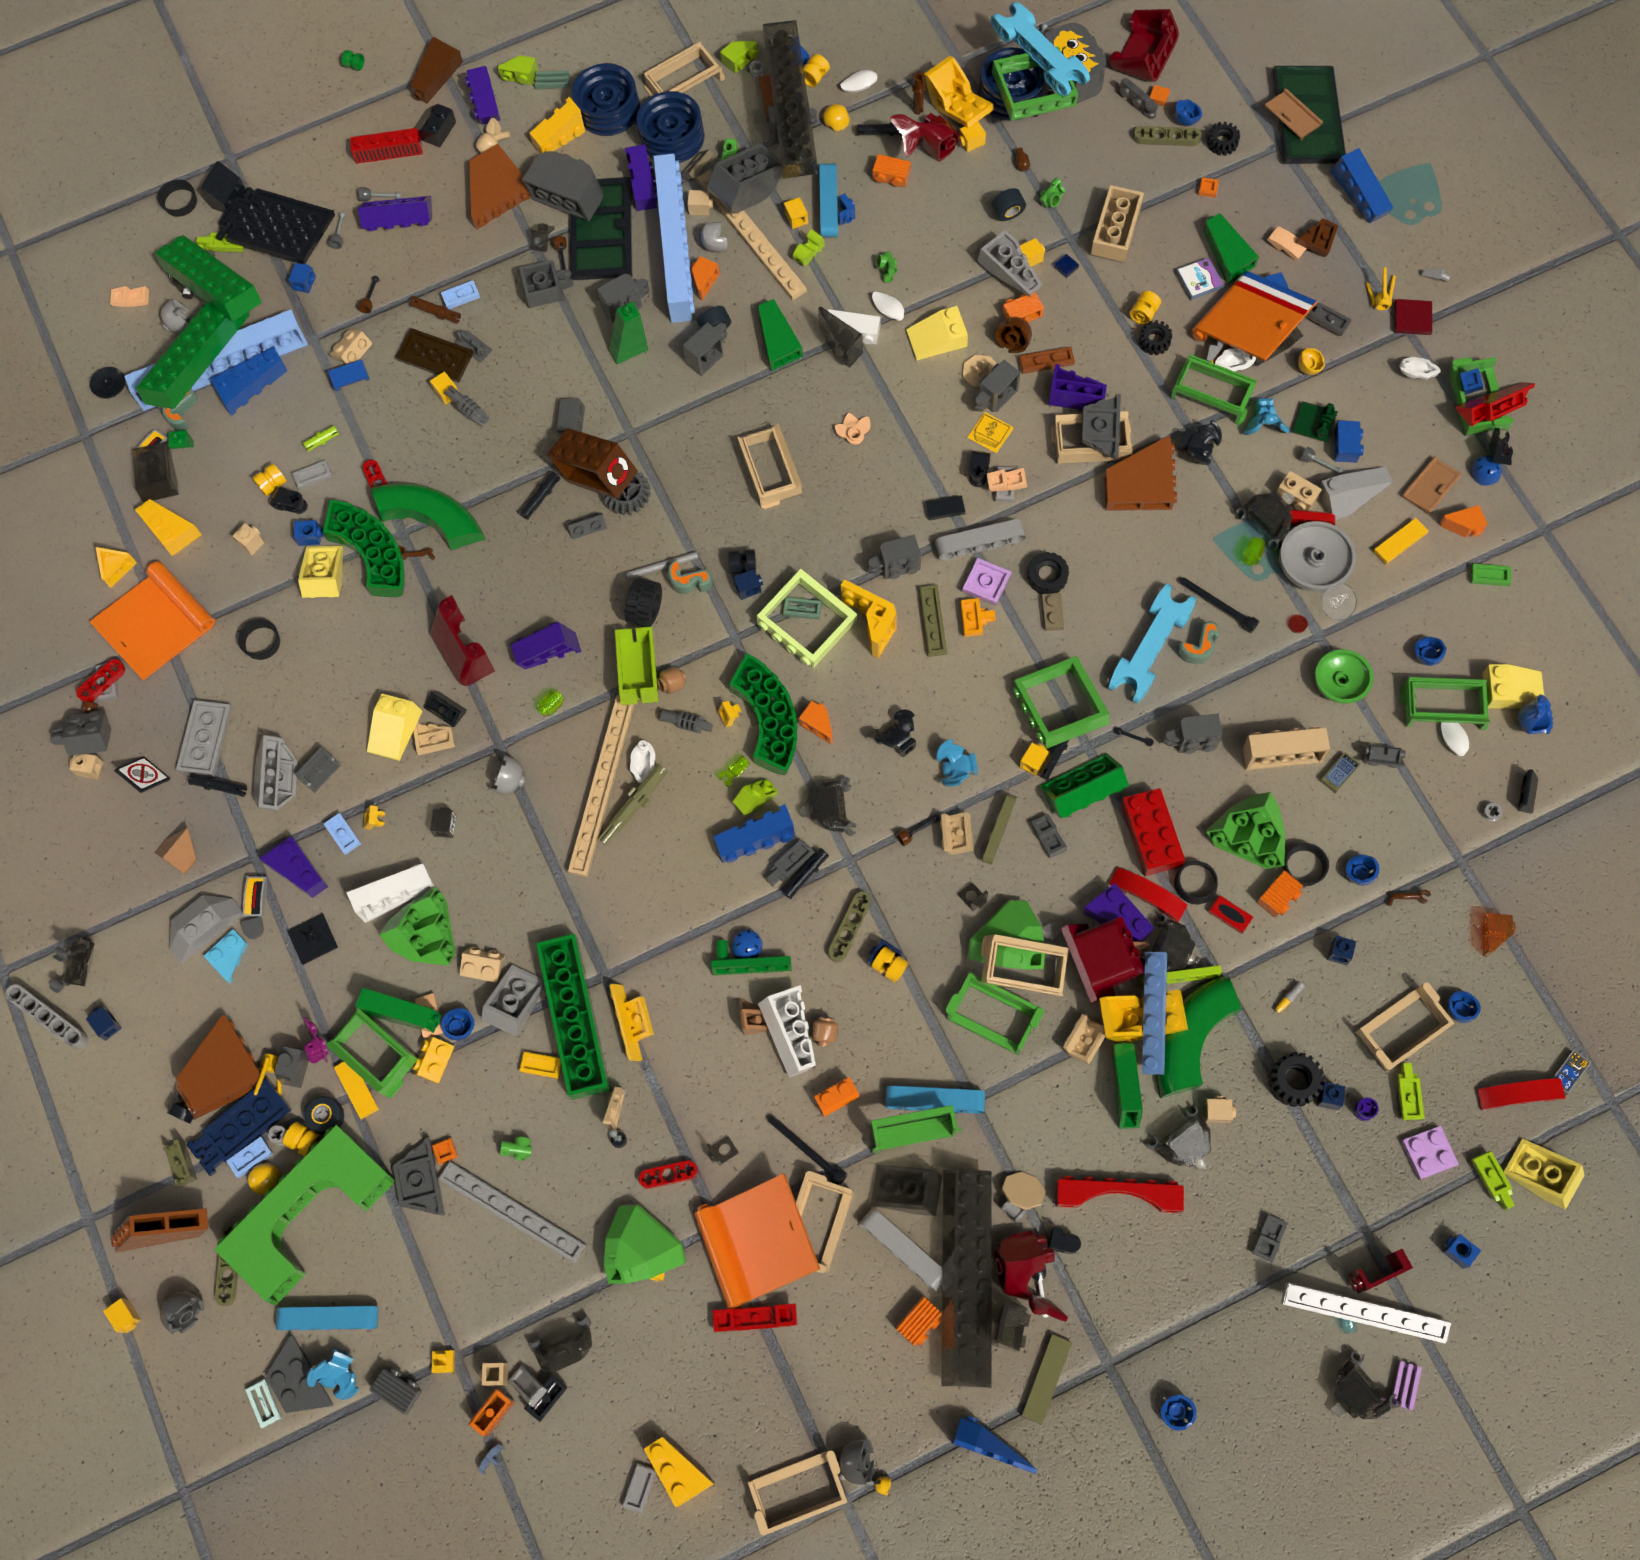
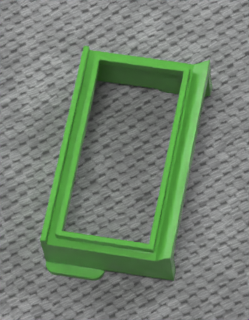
M1190 354L1177 376L1178 380L1173 388L1171 398L1175 399L1177 392L1237 415L1235 423L1242 425L1248 413L1246 406L1255 389L1257 380ZM1189 368L1247 390L1240 407L1183 385L1182 382Z
M1469 357L1453 360L1448 374L1457 405L1466 402L1459 377L1460 373L1479 368L1480 373L1485 372L1490 394L1499 391L1493 369L1497 361L1496 357L1475 361ZM1460 415L1465 436L1494 431V428L1509 430L1514 422L1513 417L1504 415L1493 421L1479 422L1474 426H1469Z
M1409 677L1406 683L1400 687L1401 702L1406 705V727H1411L1413 722L1417 721L1479 724L1480 730H1486L1490 723L1488 718L1487 680ZM1415 688L1478 690L1479 714L1416 712Z
M969 973L959 993L952 996L946 1007V1012L948 1013L947 1020L1019 1056L1032 1028L1038 1026L1044 1014V1009L998 986L983 984L980 977ZM969 986L1032 1017L1019 1044L956 1013Z
M356 1008L357 1011L336 1036L326 1043V1046L374 1090L388 1098H392L403 1085L402 1078L416 1063L418 1058L370 1015ZM363 1022L402 1056L382 1082L342 1047Z
M953 1105L871 1120L875 1148L872 1149V1153L881 1152L880 1150L956 1136V1134L962 1132V1128H957ZM941 1115H947V1116H943V1117H937V1118H932V1119H927V1120H922V1121H916V1122H911V1123H906V1124H900V1125H895V1126H890V1127H885V1128H879V1129H878V1127H883V1126H888V1125H894V1124H899V1123H904V1122H910V1121H915V1120H920V1119H925V1118H931V1117H936V1116H941Z

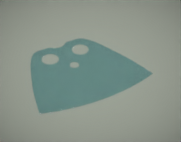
M1431 163L1400 170L1379 181L1394 207L1389 214L1408 225H1415L1421 222L1423 217H1432L1441 212L1442 201ZM1414 198L1416 203H1411L1410 200ZM1432 202L1435 204V209L1428 211L1424 208V204ZM1413 210L1416 213V218L1408 219L1405 216L1406 211Z
M1276 515L1264 516L1258 523L1254 519L1245 521L1213 538L1222 552L1252 580L1261 581L1267 579L1272 573H1284L1282 567L1274 565V559L1279 557L1280 548L1274 550L1277 547L1275 541L1270 547L1268 543L1276 538L1284 526L1287 529L1280 540L1282 545L1284 538L1292 530L1291 526L1279 524L1271 527L1272 530H1269V526H1265L1264 529L1262 527L1266 521L1268 522ZM1262 551L1267 553L1265 557L1260 555ZM1255 564H1261L1264 567V572L1259 575L1255 574L1252 571V567Z

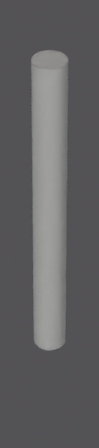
M697 552L626 572L627 578L632 579L668 568L671 562L676 559L678 564L698 559Z

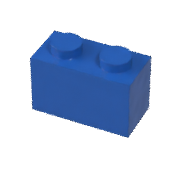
M1338 420L1334 429L1335 462L1357 463L1359 457L1363 455L1364 446L1361 445L1363 429H1360V421Z

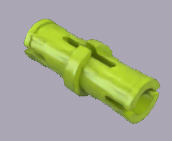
M332 425L322 432L318 431L315 436L302 443L307 451L310 452L320 445L324 446L327 441L340 434L335 426Z

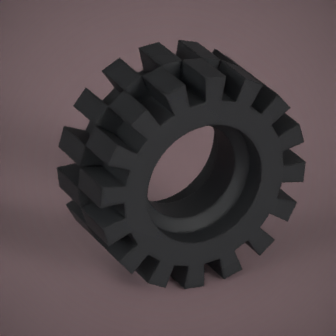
M1224 121L1223 124L1218 122V125L1214 124L1213 128L1211 127L1207 145L1210 150L1213 149L1214 154L1218 152L1220 156L1221 153L1227 156V152L1230 155L1233 151H1236L1240 140L1239 129L1237 130L1236 125L1232 127L1233 123L1227 125V122ZM1219 136H1226V137H1228L1230 140H1229V141H1221V140H1219L1217 137H1219Z
M1155 320V323L1149 321V324L1145 323L1144 327L1141 328L1139 336L1140 348H1145V353L1150 351V355H1153V352L1156 355H1159V352L1161 354L1165 353V350L1169 349L1172 340L1171 328L1168 329L1169 325L1166 324L1164 326L1163 321L1159 324L1158 320ZM1149 335H1160L1162 340L1159 342L1149 339Z

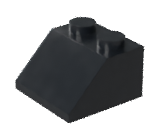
M440 104L427 108L415 126L419 131L421 140L440 148L456 124L453 110Z
M216 161L200 187L211 208L223 213L226 212L235 196L239 197L245 190L240 177L219 161Z

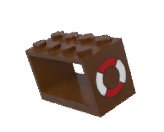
M569 428L563 432L546 455L567 483L615 499L619 498L638 472L618 443Z

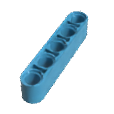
M837 163L819 164L821 236L823 238L838 237Z
M886 1086L885 1108L923 1111L953 1105L954 1112L979 1114L985 1112V1091Z
M379 1307L277 1308L276 1330L377 1329Z

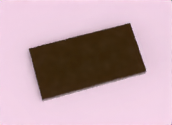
M410 328L396 359L436 375H440L445 371L451 380L459 383L474 352L469 348Z

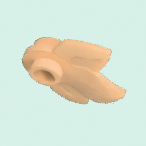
M848 413L843 424L835 425L836 433L840 437L846 438L850 444H860L864 440V434L870 430V419L867 416L858 420Z

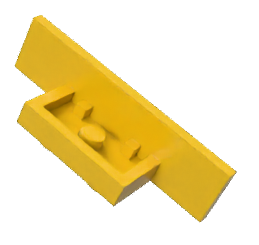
M610 984V996L616 1009L615 1015L619 1021L621 1037L624 1040L625 1054L629 1061L640 1062L643 1059L638 1041L654 1035L645 998L639 996L627 1001L624 986Z

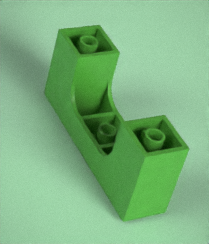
M336 1125L325 1132L324 1138L319 1143L317 1142L311 1146L309 1153L294 1164V1168L289 1174L286 1173L279 1179V1184L274 1189L272 1188L264 1194V1199L259 1204H255L250 1208L248 1215L233 1226V1231L228 1236H224L218 1241V1246L214 1250L264 1301L276 1306L306 1275L284 1252L282 1247L284 1230L302 1210L323 1190L340 1188L354 1203L367 1212L395 1183V1180L346 1132Z

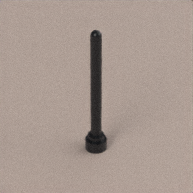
M1185 577L1180 579V584L1243 623L1245 630L1252 633L1258 626L1260 620L1255 617H1246Z
M774 1116L768 1118V1122L830 1175L832 1183L840 1185L846 1179L848 1174L843 1169H835Z

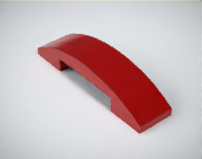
M1119 867L1108 884L1112 886L1115 883L1123 893H1130L1161 910V913L1179 922L1188 906L1180 898L1156 883Z
M1561 1078L1516 1082L1477 1089L1481 1110L1566 1099Z
M796 1303L767 1307L713 1310L714 1332L759 1330L798 1325Z

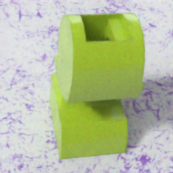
M812 229L807 234L808 242L806 244L800 243L793 253V259L800 262L803 266L808 265L812 258L816 257V254L821 252L825 246L823 237Z

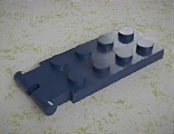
M268 1079L262 1082L257 1095H254V1088L202 1131L204 1135L196 1142L192 1140L187 1143V1147L196 1159L204 1155V1158L199 1163L209 1176L216 1173L215 1168L222 1162L227 1163L228 1159L254 1142L292 1110Z

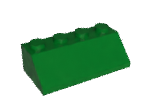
M1105 753L1039 786L1053 812L1062 819L1071 816L1072 813L1080 809L1087 808L1090 804L1104 800L1113 793L1122 791L1123 788L1129 786L1123 766L1108 753Z

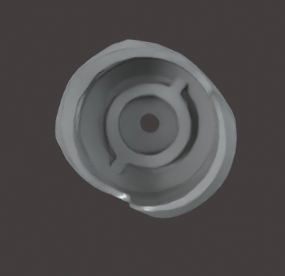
M710 222L701 231L702 245L709 251L723 252L727 250V239L720 237L721 222Z

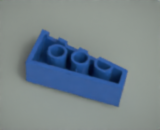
M1360 148L1342 156L1331 169V174L1369 223L1388 215L1394 208Z
M272 347L211 378V381L232 416L236 413V409L241 405L244 407L251 397L255 394H260L267 384L271 385L286 373L287 369L275 347Z
M786 804L779 807L780 811L764 813L760 820L751 819L746 821L742 828L735 826L713 836L722 862L731 863L740 856H750L762 848L766 850L772 848L776 843L791 841L795 837V832Z

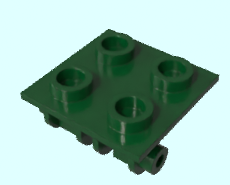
M1302 402L1293 433L1329 442L1338 411H1335L1334 404L1328 403L1326 406L1321 407Z

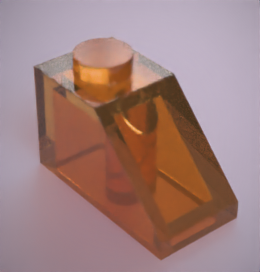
M1488 913L1483 918V957H1488L1515 933L1516 924L1513 922V915Z

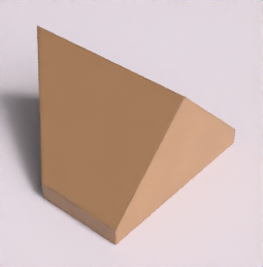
M188 827L167 838L155 853L183 874H186L197 861Z
M739 997L744 1035L769 1032L759 1006Z

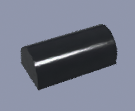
M551 1374L543 1384L547 1392L535 1406L532 1407L527 1404L524 1407L539 1422L543 1420L568 1388L554 1374Z

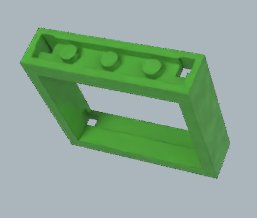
M1027 53L993 61L992 75L1011 121L1076 106L1078 92L1073 80L1068 81L1071 93L1065 97L1056 93L1014 103L1002 74L1039 65Z
M1077 656L1014 680L1015 688H1013L1015 698L1020 699L1023 713L1028 714L1030 726L1036 729L1037 739L1043 742L1046 749L1109 724L1110 714ZM1072 672L1095 714L1048 732L1026 689Z

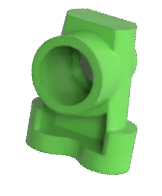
M736 139L724 140L722 157L719 158V162L739 153Z
M1055 177L1047 190L1041 192L1039 200L1043 207H1056L1060 203L1061 196L1066 192L1060 179Z
M888 251L884 252V254H879L876 259V267L883 269V277L886 283L892 282L894 279L893 275L898 271L897 259L893 258L892 253Z
M516 1137L514 1143L502 1141L500 1156H514L515 1160L525 1161L526 1157H531V1139Z

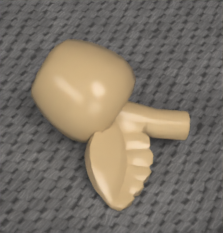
M491 118L486 127L487 132L478 138L475 145L478 151L483 153L494 145L499 144L497 141L510 138V132H501L500 123L495 118Z

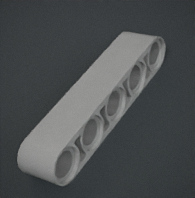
M1013 519L939 537L935 540V546L939 559L948 560L1019 543L1026 539V534L1022 521L1020 519Z
M17 984L7 988L5 995L11 1003L65 1044L77 1050L87 1046L89 1039L83 1031L29 990ZM21 992L20 996L16 999L17 993ZM35 1003L34 1008L30 1010V1006ZM50 1013L49 1018L44 1020L45 1016ZM64 1024L63 1030L59 1032L60 1026ZM79 1035V1039L74 1043V1038Z
M872 1207L859 1222L867 1232L935 1292L950 1276L875 1208Z

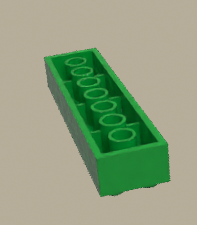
M184 235L176 237L174 241L162 246L155 252L165 272L231 321H235L262 303L253 284Z
M206 303L136 387L145 405L175 409L250 316L249 312L235 321H231L210 304Z
M574 933L536 943L568 1097L571 1100L610 1091V1083L578 938Z

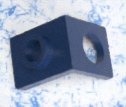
M882 939L878 946L874 945L870 950V958L867 961L868 966H872L875 958L884 947L895 952L896 957H902V951Z

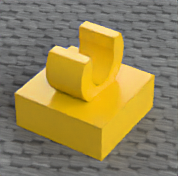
M728 700L721 703L718 714L725 727L733 725L735 719L739 717L738 713L742 710L739 704L731 706Z
M370 805L365 810L363 829L371 830L374 826L382 827L384 822L378 821L377 817L385 816V812L378 811V806Z
M432 1351V1373H454L455 1351Z

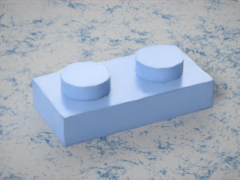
M473 280L441 292L448 309L480 298Z
M340 813L324 823L345 855L361 845Z
M259 1137L228 1159L227 1163L235 1176L241 1178L256 1165L273 1155V1152L264 1138Z

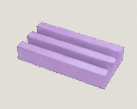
M1399 1361L1392 1395H1397L1392 1398L1394 1405L1402 1402L1400 1407L1413 1410L1422 1367ZM1407 1368L1401 1400L1398 1402L1397 1397L1403 1369ZM1412 1370H1414V1376L1408 1404H1405Z

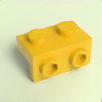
M434 1037L425 1039L420 1046L421 1054L412 1066V1074L439 1084L454 1046Z

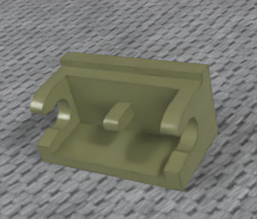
M177 1139L173 1141L174 1145H164L163 1149L167 1154L174 1176V1183L179 1188L198 1179L186 1142Z

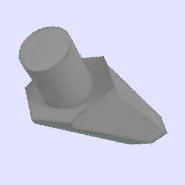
M1443 269L1422 270L1420 272V276L1434 280L1441 279L1448 282L1450 279V275L1444 273Z

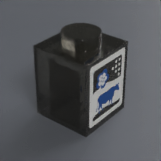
M447 807L433 809L430 831L434 837L453 838L456 815L453 810Z

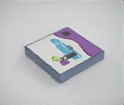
M1209 257L1178 268L1176 271L1191 300L1218 291L1224 287Z

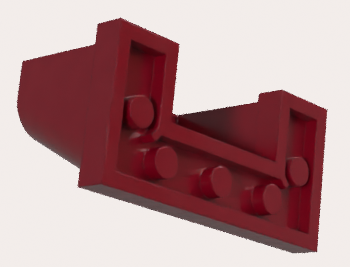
M1117 917L1092 928H1089L1088 924L1066 925L1061 928L1091 1003L1100 1002L1099 998L1116 996L1114 987L1145 973L1140 960V953L1135 948L1132 934L1127 928L1123 917Z

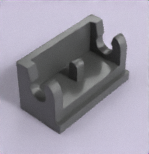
M579 398L560 399L556 430L558 433H563L567 428L582 432L585 406Z
M320 747L295 775L303 784L316 793L341 764L324 748Z

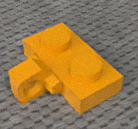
M979 598L961 600L964 636L983 635L982 626L987 625L988 622L996 621L995 610L985 611V608H980Z

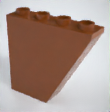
M499 144L469 160L471 218L476 230L531 197L522 181L524 175Z
M1171 436L1164 437L1106 469L1104 477L1106 511L1172 510L1174 503H1177V492H1174L1176 475H1173L1175 459H1172L1174 443H1171Z
M225 1015L219 1018L176 1078V1088L194 1119L248 1094L256 1087L262 1071L259 1067L256 1068L253 1055L250 1051H246L244 1040L241 1036H237L233 1022L231 1020L228 1021Z
M207 1208L128 1216L114 1231V1234L111 1235V1245L115 1247V1252H122L200 1237L208 1230Z

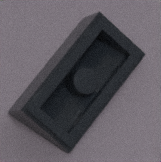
M439 691L431 692L424 707L452 727L458 724L467 709Z
M1529 769L1523 776L1518 811L1532 814L1534 810L1538 777L1533 769Z

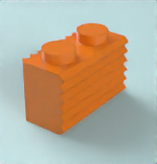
M878 154L873 168V180L879 183H890L897 187H906L911 172V161Z
M1036 292L1030 297L1022 294L1020 298L1015 300L1009 299L1003 304L1002 313L1006 319L1015 316L1023 318L1028 323L1042 317L1044 312V306Z
M1284 870L1257 903L1273 915V917L1276 918L1279 914L1283 916L1290 908L1288 903L1291 900L1296 901L1303 893L1300 891L1303 885Z
M847 1077V1080L844 1079L840 1083L833 1085V1087H829V1089L815 1095V1102L825 1117L858 1099L859 1093L851 1078Z
M923 1296L895 1329L914 1347L916 1344L921 1346L929 1337L926 1333L932 1327L935 1330L943 1321L940 1318L942 1313Z
M495 1389L468 1424L481 1436L488 1437L490 1433H493V1429H496L495 1426H498V1422L504 1419V1415L510 1412L509 1408L515 1405V1401L501 1389Z

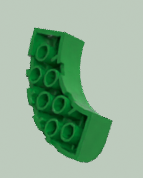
M393 483L371 488L382 522L394 519H416V521L438 530L446 540L450 550L485 540L481 527L471 513L457 500L439 490L408 483Z
M330 500L323 529L327 540L349 547L362 557L367 570L366 587L372 596H402L405 586L404 564L400 549L393 535L378 518L367 513L363 508H357L343 501Z
M746 653L729 683L730 691L750 707L759 724V738L753 754L754 764L773 773L786 775L792 763L797 744L798 727L795 709L787 689L778 679V676L766 667L763 662Z
M1227 975L1200 986L1183 1000L1188 1030L1165 1035L1164 1075H1156L1161 1098L1200 1088L1203 1084L1200 1071V1057L1207 1035L1217 1024L1231 1016L1237 1015L1242 1009L1233 983Z

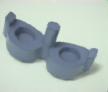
M500 1444L493 1447L481 1462L479 1472L485 1475L484 1471L490 1462L497 1466L499 1462L493 1457L501 1449L504 1450L505 1448Z

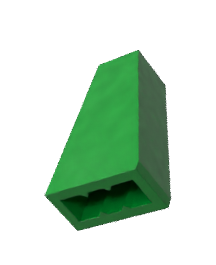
M1221 213L1210 216L1205 222L1203 232L1225 281L1229 284L1239 278L1245 271L1255 268L1259 256Z
M775 300L765 301L759 305V317L771 371L803 357V348Z
M634 302L628 303L616 310L609 351L616 364L648 351L641 315Z
M366 988L361 989L355 1007L373 1018L431 1033L435 1032L440 1023L441 1014L431 1008Z
M1121 1042L1114 1044L1112 1052L1119 1129L1140 1128L1143 1106L1134 1043Z

